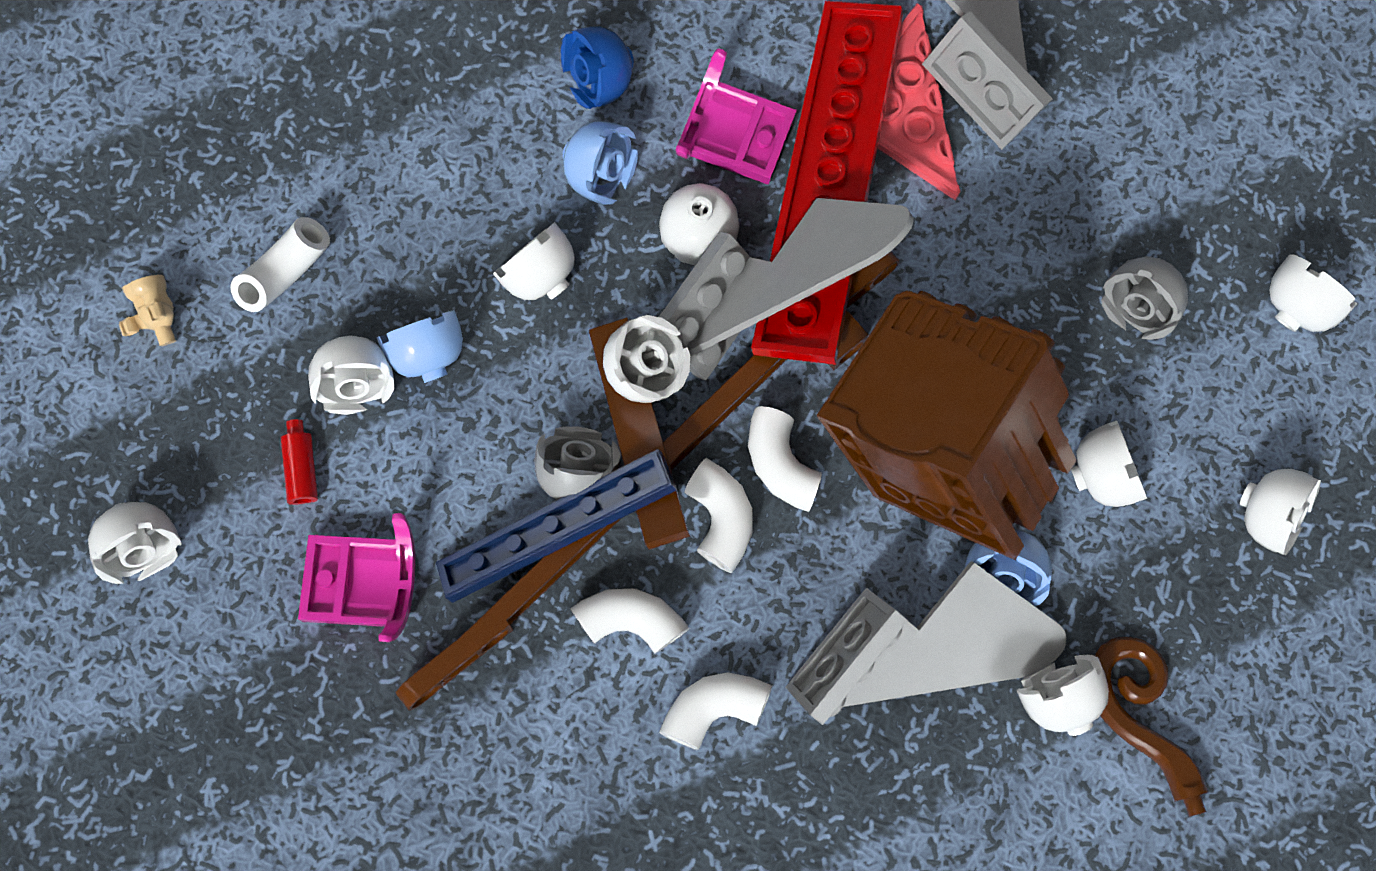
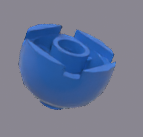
M601 26L580 28L572 31L573 33L566 34L561 45V65L563 73L570 71L579 89L569 87L578 104L586 109H591L616 101L626 91L630 83L634 66V57L630 48L626 46L615 32Z

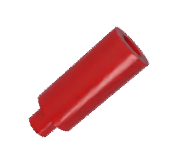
M289 420L286 422L287 434L281 437L287 503L298 505L316 502L318 494L312 435L304 432L303 420Z

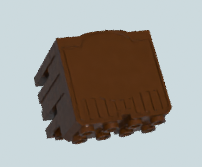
M907 290L896 294L816 416L874 497L1016 560L1024 544L1012 526L1013 523L1034 531L1042 518L1041 512L1047 502L1051 503L1059 490L1049 467L1068 474L1076 462L1075 455L1068 443L1069 440L1064 435L1057 417L1069 397L1067 386L1062 377L1066 366L1052 355L1051 350L1055 346V342L1042 331L1031 330L1028 332L1014 327L1007 320L997 316H993L991 319L981 316L976 323L978 316L969 307L956 303L954 306L946 304L925 291L914 293Z

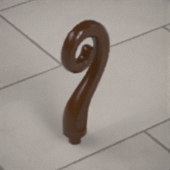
M1130 636L1109 639L1094 654L1095 657L1099 658L1109 689L1108 704L1100 715L1101 718L1123 740L1159 765L1168 782L1174 802L1183 800L1189 817L1205 813L1206 809L1201 794L1208 793L1209 791L1197 764L1180 746L1131 717L1121 707L1112 689L1111 671L1114 665L1122 659H1137L1146 666L1149 672L1148 682L1144 685H1138L1131 676L1123 675L1117 680L1118 689L1121 695L1129 702L1141 705L1152 703L1162 695L1167 687L1168 670L1165 660L1153 645L1142 639Z

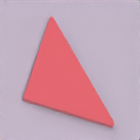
M917 3L901 23L878 149L956 200L960 194V187L957 185L951 143L945 127L939 85L932 74L922 65L932 52L929 37L925 30L923 8Z

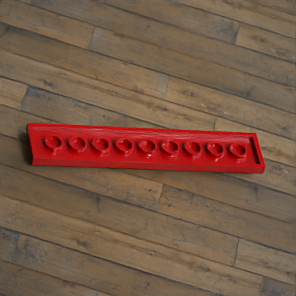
M825 1L770 262L774 260L816 198L867 202L902 23V6ZM853 274L757 322L751 346L753 355L836 365Z

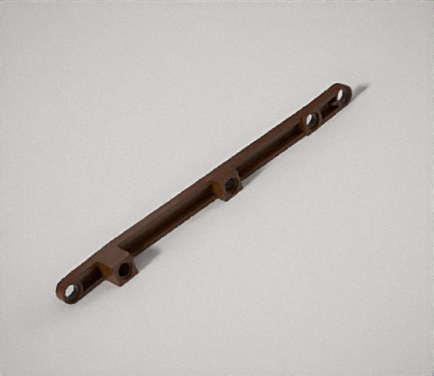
M892 251L876 262L853 273L847 308L896 269L900 260ZM847 310L836 365L828 364L833 371L858 352L869 335ZM757 355L751 357L664 441L671 471L788 359ZM621 519L543 557L460 638L398 688L396 695L405 707L412 711L422 705L511 633L513 629L510 625Z

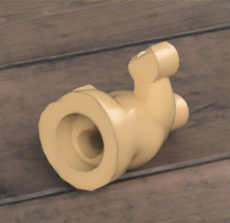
M163 275L142 277L122 287L124 294L133 301L138 312L137 315L127 317L119 322L123 336L136 334L140 329H150L155 331L160 346L176 342L171 328L174 308L171 299L166 293L167 286Z

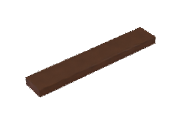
M628 318L590 329L589 334L624 466L659 449L664 454L673 478L653 403L634 402L623 397L614 390L604 372L603 356L607 341L618 328L629 321ZM677 490L637 510L648 550L690 537Z

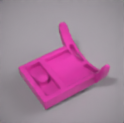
M718 48L712 56L699 93L676 146V155L689 159L691 156L769 185L796 110L721 83L720 79L727 53L725 50Z
M394 513L392 515L395 540L308 535L298 620L314 623L383 626L384 629L379 634V642H391L397 639L405 628L409 617L415 580V545L410 525L404 514Z

